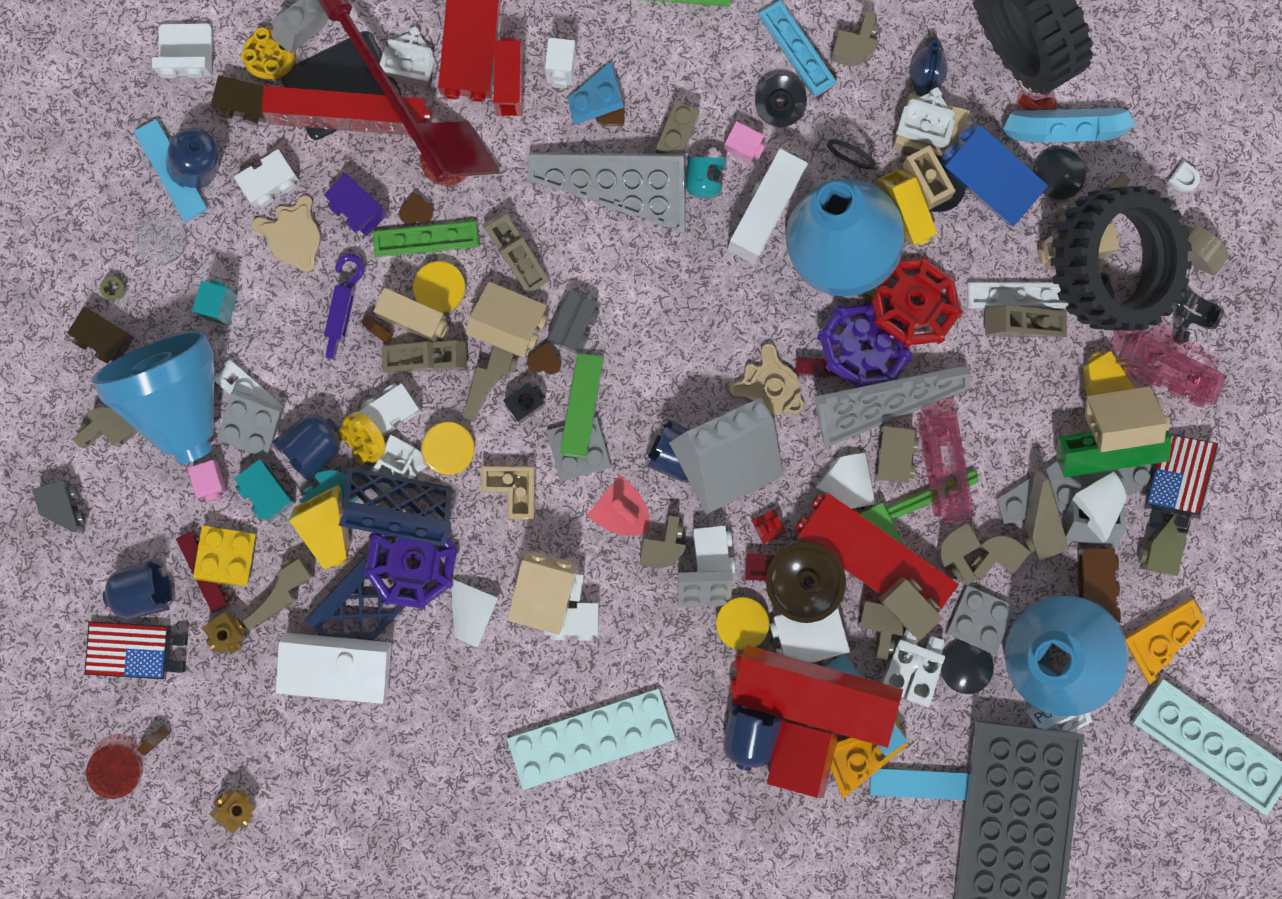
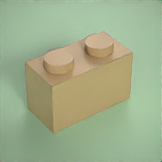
M930 145L906 157L903 167L907 173L917 178L929 210L951 199L955 189Z

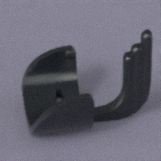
M1184 287L1180 293L1183 295L1180 303H1174L1173 305L1174 311L1184 318V322L1176 334V338H1174V342L1178 345L1189 341L1190 332L1187 329L1191 323L1213 330L1218 327L1224 314L1222 307L1199 297L1187 287ZM1182 304L1192 310L1195 307V305L1198 304V307L1195 312L1206 317V319L1191 313L1190 311L1185 309L1182 306Z

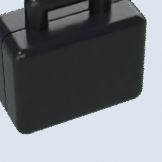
M369 31L360 32L380 64L383 54L374 36ZM350 38L294 64L289 73L281 78L285 88L385 95ZM387 76L392 85L394 86L395 90L401 97V90L396 80L390 76ZM305 127L309 137L313 140H320L338 131Z

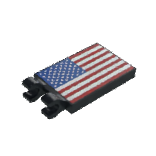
M1170 434L1172 436L1170 458L1167 462L1156 463L1146 501V508L1152 509L1149 518L1150 527L1161 529L1165 513L1178 515L1177 532L1188 535L1192 518H1201L1218 451V443Z
M89 621L84 675L166 679L167 672H185L186 661H170L171 645L188 646V635L170 634V626Z

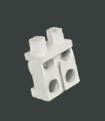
M905 629L903 636L895 642L893 654L889 657L880 683L904 689L902 699L929 707L945 656L942 655L944 640L929 636L926 647L922 648L917 646L918 639Z

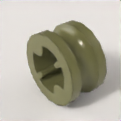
M109 276L101 282L100 292L108 300L118 301L124 297L126 286L119 278ZM112 282L117 286L119 285V289L115 290V295L107 292V288L111 287Z

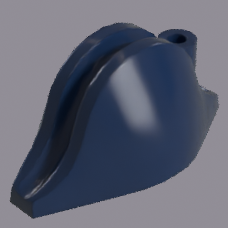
M929 37L910 63V79L916 95L921 97L930 93L932 89L937 87L940 89L947 77V60L937 38Z

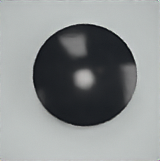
M1057 148L1047 151L1038 159L1034 168V173L1048 185L1042 194L1052 199L1064 200L1071 198L1082 189L1085 183L1086 170L1082 160L1074 152L1067 149Z
M961 641L950 646L944 653L945 659L941 667V675L945 683L952 690L962 694H974L983 690L991 681L994 665L989 652Z

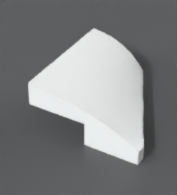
M389 433L385 440L386 451L384 456L374 462L369 470L413 479L417 473L427 466L423 463L420 450ZM403 450L402 456L399 459H395V457ZM381 482L378 484L384 492L393 489L387 483Z
M1112 472L1076 493L1072 500L1090 518L1087 526L1104 543L1108 540L1127 497L1122 482L1116 473Z
M452 579L454 584L451 588L454 637L478 648L499 598Z

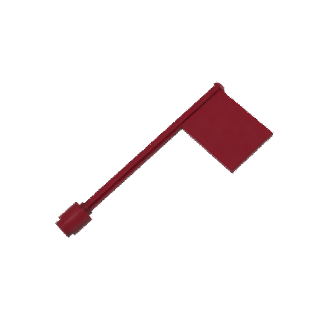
M318 0L329 20L341 23L436 176V182L443 183L449 177L499 173V168L469 121L415 122L349 16L352 10L349 0Z

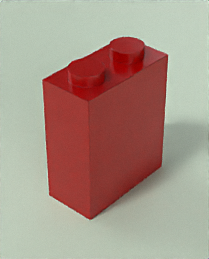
M503 37L500 41L494 40L493 104L497 116H523L524 55L521 41H516L512 37Z
M792 720L790 722L783 721L775 746L767 784L815 798H824L839 734L816 727L805 726L806 724Z

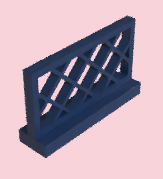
M348 466L339 526L445 546L452 523L450 521L452 487ZM352 477L362 478L366 484L358 487L353 482ZM381 482L387 483L393 489L384 492L378 484ZM370 488L378 495V497L372 500L364 493V491ZM404 489H415L418 495L411 498ZM397 493L405 501L399 505L390 498ZM430 494L444 495V500L437 503ZM358 496L365 504L350 502L349 499ZM424 499L431 507L423 510L416 502ZM384 501L391 509L380 508L376 504ZM410 506L417 515L405 513L403 509ZM436 511L443 520L431 518L429 514Z
M382 546L379 549L377 566L385 559L386 548ZM368 553L307 616L305 622L312 628H315L321 635L341 638L360 636V640H363V636L370 635L367 640L374 641L406 607L397 605L393 612H381V596L379 593L362 595L361 584L368 579L367 576L363 575ZM379 574L382 579H389L387 575ZM358 588L359 595H351ZM414 590L411 593L398 594L414 597ZM359 598V613L343 614V603L347 599ZM362 598H378V613H362ZM340 607V614H334ZM378 616L379 627L374 632H363L362 617ZM381 616H388L381 624ZM359 617L360 632L344 633L343 618ZM329 618H340L341 633H329L322 625Z

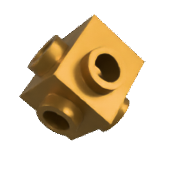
M230 612L221 613L202 627L208 636L206 639L207 644L214 652L218 651L220 654L229 652L231 655L244 646L242 641L248 638L244 633L247 630L245 625L238 617L234 619Z
M231 789L228 793L224 791L215 800L214 804L216 806L209 815L227 831L234 834L240 826L242 828L245 827L253 818L252 812L255 808L250 804L253 799L241 789L238 793ZM236 806L235 812L232 813V808Z

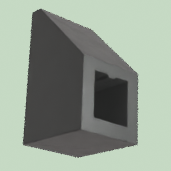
M60 480L32 489L39 515L72 532L81 533L85 531L83 525L86 524V517L82 509L78 510L76 499H79V494L74 484L67 480Z

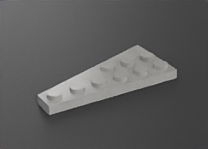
M530 152L528 154L530 181L575 194L576 197L598 202L602 206L634 217L639 216L651 220L655 224L665 225L685 234V154Z
M962 366L815 396L814 401L822 441L827 448L970 389V374L966 367Z
M1057 461L1041 470L1049 479L1058 511L1068 509L1076 493L1112 472H1115L1122 482L1126 495L1150 489L1154 475L1151 464L1064 478ZM1034 476L996 499L1002 524L1026 519Z

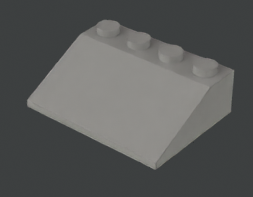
M762 397L695 427L669 442L706 515L783 476L774 420Z

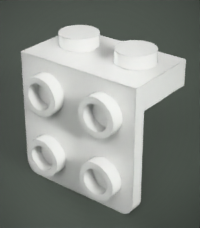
M162 24L159 27V57H152V68L163 78H176L177 76L201 78L203 76H212L211 26L209 24Z

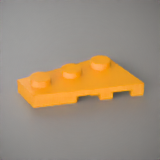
M1188 598L1125 636L1128 650L1147 684L1151 685L1156 679L1155 676L1164 666H1168L1173 660L1172 657L1181 646H1185L1205 624V620L1193 599Z
M896 720L895 724L903 734L898 720ZM848 738L838 742L835 748L831 772L842 800L908 746L907 742L886 757L878 746L855 738Z

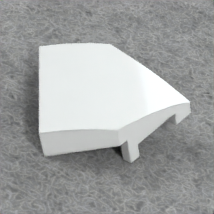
M415 26L409 29V33L395 40L390 39L387 41L388 46L384 48L380 65L387 76L429 87L435 59L433 51L427 46Z
M938 87L916 100L911 99L902 111L896 132L897 135L947 149L955 123L953 120L955 113L948 108L942 99V93Z
M866 453L838 457L836 461L830 463V468L815 488L820 493L828 492L851 509L875 504Z

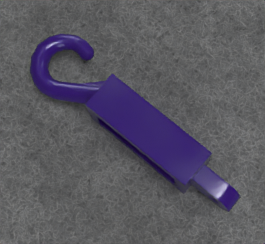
M355 254L341 256L335 265V271L340 273L343 264L352 261L356 264L357 270L348 280L334 287L324 337L328 340L326 358L335 359L339 342L344 343L355 296V291L352 288L365 272L363 260Z

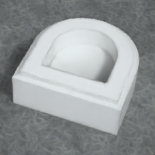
M1183 160L1167 182L1181 192H1190L1198 186L1200 175L1193 166Z

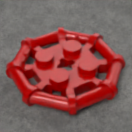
M926 256L900 260L894 272L882 283L880 289L874 288L879 290L875 298L871 296L874 299L872 300L876 327L880 326L907 348L910 345L943 343L947 333L963 314L957 296L955 277H950L931 263ZM917 269V274L914 276L905 275L903 270ZM926 272L933 276L935 279H937L940 283L937 284L928 276H926ZM893 275L898 281L891 289L886 287L885 284ZM942 290H946L948 304H944L943 300L941 301L940 294ZM916 295L921 298L919 302L922 306L912 304L910 296L913 298ZM882 296L889 299L888 308L890 311L887 313L884 311ZM941 312L946 314L947 317L939 326L935 319ZM893 317L907 326L906 331H903L890 320ZM924 326H927L930 333L914 334L915 329H920Z

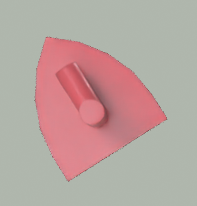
M621 475L615 479L586 515L604 529L620 535L637 536L650 533V517L646 504L640 493Z

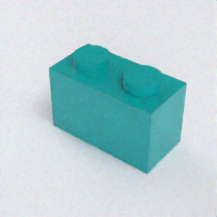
M210 279L209 283L201 281L192 312L203 319L229 326L237 295L231 291V287L226 286V283L215 279Z
M261 459L234 478L238 483L235 486L236 490L244 499L249 498L254 505L251 507V510L259 520L264 518L265 521L270 522L295 504V501L266 462Z

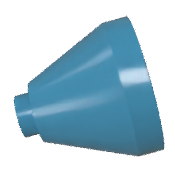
M839 179L817 186L796 204L787 223L786 246L794 269L812 288L829 295L853 296L876 288L894 272L904 250V227L896 204L879 187L861 180Z
M204 331L183 332L144 345L110 362L92 377V383L100 400L162 453L174 455L178 464H186L200 459L212 450L208 439L214 434V351Z
M1055 596L1036 602L1023 611L1016 619L1006 640L1005 663L1008 675L1015 689L1031 705L1053 715L1078 716L1096 710L1117 693L1126 677L1129 651L1122 628L1116 619L1102 606L1077 596ZM1052 643L1071 655V659L1061 673L1051 666L1048 659V651Z

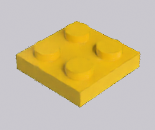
M202 526L193 579L247 587L256 534Z

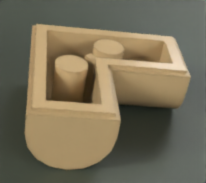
M481 466V493H508L507 519L534 520L535 466Z

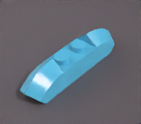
M1122 108L1032 110L1011 113L1003 130L1009 139L1023 142L1104 141L1126 135L1136 124L1129 111Z

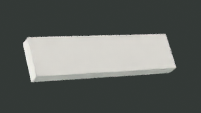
M1053 282L967 283V309H988L1003 305L1040 309H1066L1068 303L1067 301H1060L1057 295L1061 291L1059 284H1053Z

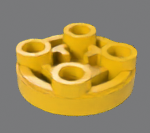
M263 27L256 29L254 34L246 41L241 59L253 77L262 81H274L284 77L292 69L295 62V51L290 54L271 37L273 30Z
M443 261L428 263L417 272L414 278L413 294L416 301L443 314L452 312L459 307L465 297L466 284L463 275L450 263Z
M354 412L343 420V427L338 430L339 437L343 442L348 443L353 451L354 459L359 464H364L365 462L374 463L384 456L386 447L383 436L369 417L360 412Z
M442 422L430 427L421 442L423 463L432 471L442 475H452L463 471L470 464L474 455L472 436L463 426L454 422Z
M738 597L729 600L720 608L716 617V630L720 639L727 646L743 651L747 645L757 647L763 642L769 630V618L766 610L760 603L751 598Z

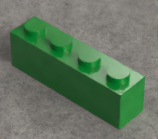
M1092 431L1059 436L1057 462L1064 478L1167 462L1170 458L1172 436L1169 431H1166L1164 443L1100 452Z

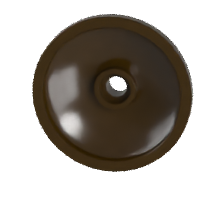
M799 542L783 548L772 559L766 574V590L771 603L783 616L800 623H813L830 616L839 607L846 591V576L841 562L829 549L812 542ZM807 576L813 578L814 583L812 586L807 585Z

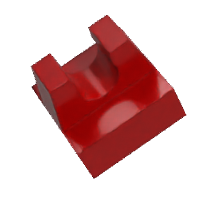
M776 509L751 520L762 544L787 533Z

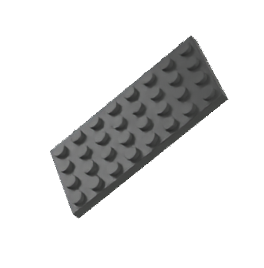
M985 721L975 722L955 899H1065L1084 744L1083 733Z

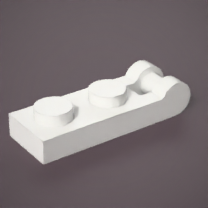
M229 358L224 363L225 367L219 373L216 372L214 374V381L229 394L236 390L284 408L280 402ZM234 373L239 378L231 385L227 379Z

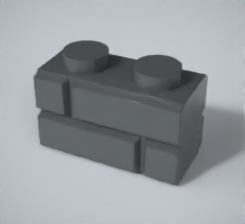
M568 291L548 334L547 341L575 354L578 349L583 350L589 338V335L585 334L589 324L595 325L600 313L596 310L597 303Z

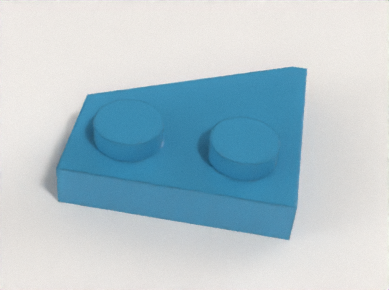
M612 63L604 66L567 98L575 125L624 108Z

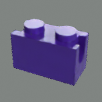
M347 173L324 194L330 202L327 207L337 217L341 214L347 218L344 223L355 234L360 231L367 237L388 215L383 207Z

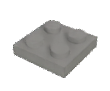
M233 390L230 393L217 440L267 458L272 450V441L275 439L283 408Z
M594 417L587 459L560 454L565 426L546 431L560 482L611 468L597 417Z
M732 571L678 573V605L690 608L703 604H711L716 607L725 605L726 602L731 600Z
M966 585L945 634L996 655L1016 606Z

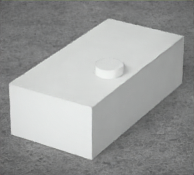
M781 148L779 149L761 184L756 183L750 195L753 199L730 240L728 251L755 265L808 165L807 162Z
M285 632L278 646L276 694L383 704L388 694L392 643Z

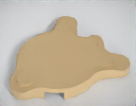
M308 196L300 197L293 207L279 206L276 209V221L255 218L251 224L255 232L267 239L270 250L278 260L298 267L303 272H310L315 268V258L321 242V234L311 215L313 201Z
M767 343L761 348L762 365L757 367L751 363L747 364L743 380L733 383L729 388V394L734 398H745L751 402L762 397L771 415L786 413L798 415L804 409L799 378L790 367L784 365L779 360L775 346Z

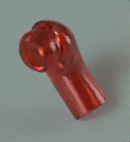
M1024 93L1017 105L1027 111L1056 110L1058 103L1052 97L1034 100Z

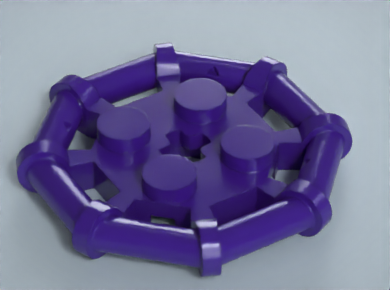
M871 302L863 305L845 307L838 305L834 307L833 314L823 329L819 330L817 334V339L821 342L826 359V369L829 372L833 371L854 385L855 388L897 380L906 364L912 360V352L909 351V348L904 347L903 343L894 337L898 350L892 349V339L890 337L892 335L880 327H876L871 322L872 318L875 319ZM864 315L863 319H858L856 322H851L849 319L850 316ZM893 318L890 320L892 323H894L902 329V322L896 321ZM838 324L844 328L840 336L833 333ZM859 342L867 344L870 350L862 351ZM833 345H836L837 349L839 347L841 352L839 357L837 358L835 356ZM888 358L896 361L891 370L884 366ZM842 364H845L846 366H848L849 368H851L852 370H854L855 372H857V374H855L854 372H852L851 370H849L848 368H846V367L843 366ZM873 371L877 372L879 376L866 377L865 373Z
M372 532L369 535L370 543L363 575L368 577L383 599L382 603L385 605L394 604L423 610L427 604L448 588L451 589L453 587L452 579L459 548L455 547L449 536L445 546H443L444 549L438 551L433 544L399 537L390 543L385 539L388 535ZM382 546L386 548L384 565L377 566L379 549ZM411 554H414V558L418 559V564H414L412 569H410L406 559ZM445 557L443 574L439 575L440 558ZM386 572L387 576L393 581L394 584L390 589H388L379 574ZM434 579L438 582L426 593L423 592L422 588L428 581ZM401 587L414 589V597L398 593Z

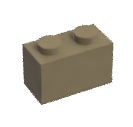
M675 101L656 147V154H684L698 121L700 110Z
M888 426L881 428L874 480L907 484L910 479L914 478L916 464L912 463L913 452L917 453L919 437H915L916 430Z
M900 577L878 599L920 641L943 619L938 613L941 609L930 597L925 600L921 596L922 588L912 578L907 581L905 578Z

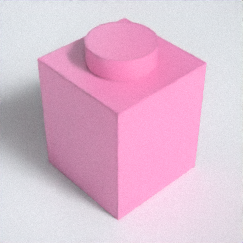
M736 121L723 150L752 163L754 157L760 158L766 146L762 143L764 135Z
M211 460L187 468L197 499H205L206 503L221 499V493L227 492L218 461Z

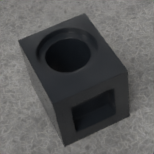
M528 382L503 401L520 424L545 406L542 400L546 397L538 385L532 387ZM530 395L533 397L534 402L530 408L520 407L519 400L522 396Z

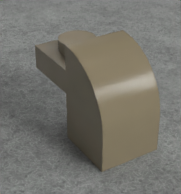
M866 11L859 35L839 29L830 61L847 66H857L865 63L873 56L879 44V40L874 39L879 24L874 22L877 13Z
M1198 225L1195 228L1187 226L1189 233L1185 237L1187 243H1191L1192 251H1188L1189 261H1192V266L1196 269L1215 276L1230 256L1225 245L1208 230Z
M99 407L86 413L93 422H87L76 431L78 434L72 439L79 447L87 448L104 434L113 446L120 448L138 432L110 408Z
M668 517L665 542L643 539L639 565L664 568L674 564L681 558L686 545L675 544L676 539L682 538L684 524L679 523L680 517Z
M964 523L948 532L941 539L937 549V559L940 567H946L951 564L953 567L950 569L951 575L957 583L962 582L963 585H969L977 580L963 556L981 546L968 523Z
M1006 536L991 537L980 543L979 549L985 554L983 556L978 554L970 564V567L973 568L971 571L977 580H982L997 562L1009 573H1015L1031 552L1013 538Z
M862 601L858 627L878 631L874 657L887 660L888 655H892L894 651L895 640L891 639L892 634L903 636V626L884 605Z

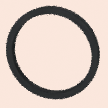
M830 139L827 143V148L834 155L857 167L873 169L876 164L870 155L852 144L837 139ZM832 145H840L851 149L863 156L870 164L852 160L841 154Z

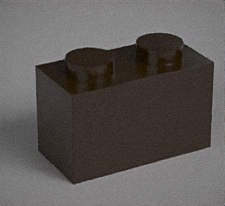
M218 75L211 101V107L217 112L218 116L226 119H233V116L241 117L243 122L251 125H258V122L266 123L267 121L262 114L264 86Z
M86 307L82 308L67 334L74 337L72 343L84 350L90 347L96 351L94 356L109 364L110 360L114 361L123 356L135 338Z

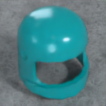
M724 157L689 158L686 174V189L689 194L700 199L717 197L722 191L723 184L716 182V175L719 171L726 170L727 159ZM710 165H714L713 181L707 177Z

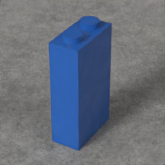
M972 123L971 126L967 125L960 132V139L955 145L949 146L943 152L940 164L942 168L1002 221L1014 227L1048 185L981 125Z

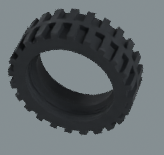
M975 0L973 2L974 9L979 15L978 21L983 26L986 32L984 34L993 45L996 55H999L1002 59L1004 67L1012 72V76L1017 81H1022V85L1025 88H1031L1032 92L1042 95L1047 94L1084 72L1090 66V60L1093 57V52L1090 50L1093 46L1092 39L1088 36L1090 29L1088 23H1085L1083 19L1084 12L1078 6L1076 0Z
M1146 186L1102 188L1088 192V196H1080L1075 200L1077 207H1068L1064 215L1067 219L1065 222L1058 223L1056 230L1060 232L1058 239H1053L1051 246L1056 248L1055 258H1050L1051 266H1055L1056 275L1052 276L1053 284H1059L1061 291L1057 295L1060 301H1067L1068 306L1066 310L1069 314H1077V321L1081 324H1090V328L1103 330L1149 329V325L1160 324L1162 322L1161 316H1170L1174 312L1172 308L1173 303H1180L1183 295L1180 292L1182 287L1188 286L1189 279L1186 278L1187 269L1192 267V261H1188V251H1192L1191 243H1187L1185 237L1189 231L1187 225H1181L1179 221L1182 218L1180 211L1172 210L1170 207L1173 202L1169 198H1160L1161 192L1155 189L1147 190ZM1120 213L1125 215L1136 227L1144 251V266L1140 282L1132 296L1123 304H1118L1105 289L1098 264L1102 236L1109 223Z

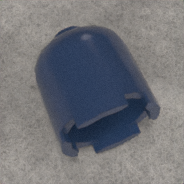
M187 128L176 133L170 140L165 161L167 173L172 181L180 187H197V189H201L214 180L219 167V150L213 137L206 131L197 128Z
M316 414L302 417L272 441L279 452L285 454L290 460L289 463L307 481L323 468L339 452L341 447L340 438L336 433L339 427L330 417L324 420Z
M667 419L663 424V427L666 428L663 436L657 435L647 457L650 460L647 461L645 466L678 481L690 483L669 442L689 431V429Z
M153 559L113 572L106 581L105 591L103 592L104 604L117 617L122 619H131L170 610L167 603L173 601V594L169 576L163 577L160 568L164 567L158 559Z
M732 704L723 743L726 756L736 763V767L741 770L750 771L752 768L765 766L770 762L774 753L783 718H776L775 715L754 709L741 708L740 705Z

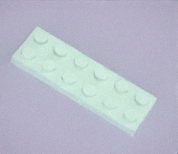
M1164 679L1158 681L1131 723L1254 809L1267 816L1282 794V761Z
M659 688L507 738L523 790L675 740Z

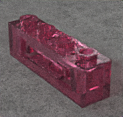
M1142 333L1126 335L1116 360L1117 364L1125 367L1124 372L1134 376L1141 375L1146 378L1145 381L1158 387L1162 385L1168 388L1167 392L1177 397H1187L1190 404L1202 408L1204 405H1216L1227 375ZM1155 360H1158L1182 373H1192L1196 376L1188 375L1186 380L1159 366H1150L1146 363L1154 364Z
M957 412L924 416L923 424L919 425L921 440L926 441L927 449L923 450L925 465H930L931 475H928L927 479L929 490L934 491L935 501H932L933 515L938 517L939 524L971 520L974 516ZM947 432H949L951 442L948 451L955 490H948V494H946L948 502H946L944 493L947 486L940 446L947 445L949 441ZM935 435H937V438H938V441H937V444H938V445H936ZM958 490H959L961 502H959V499H958Z

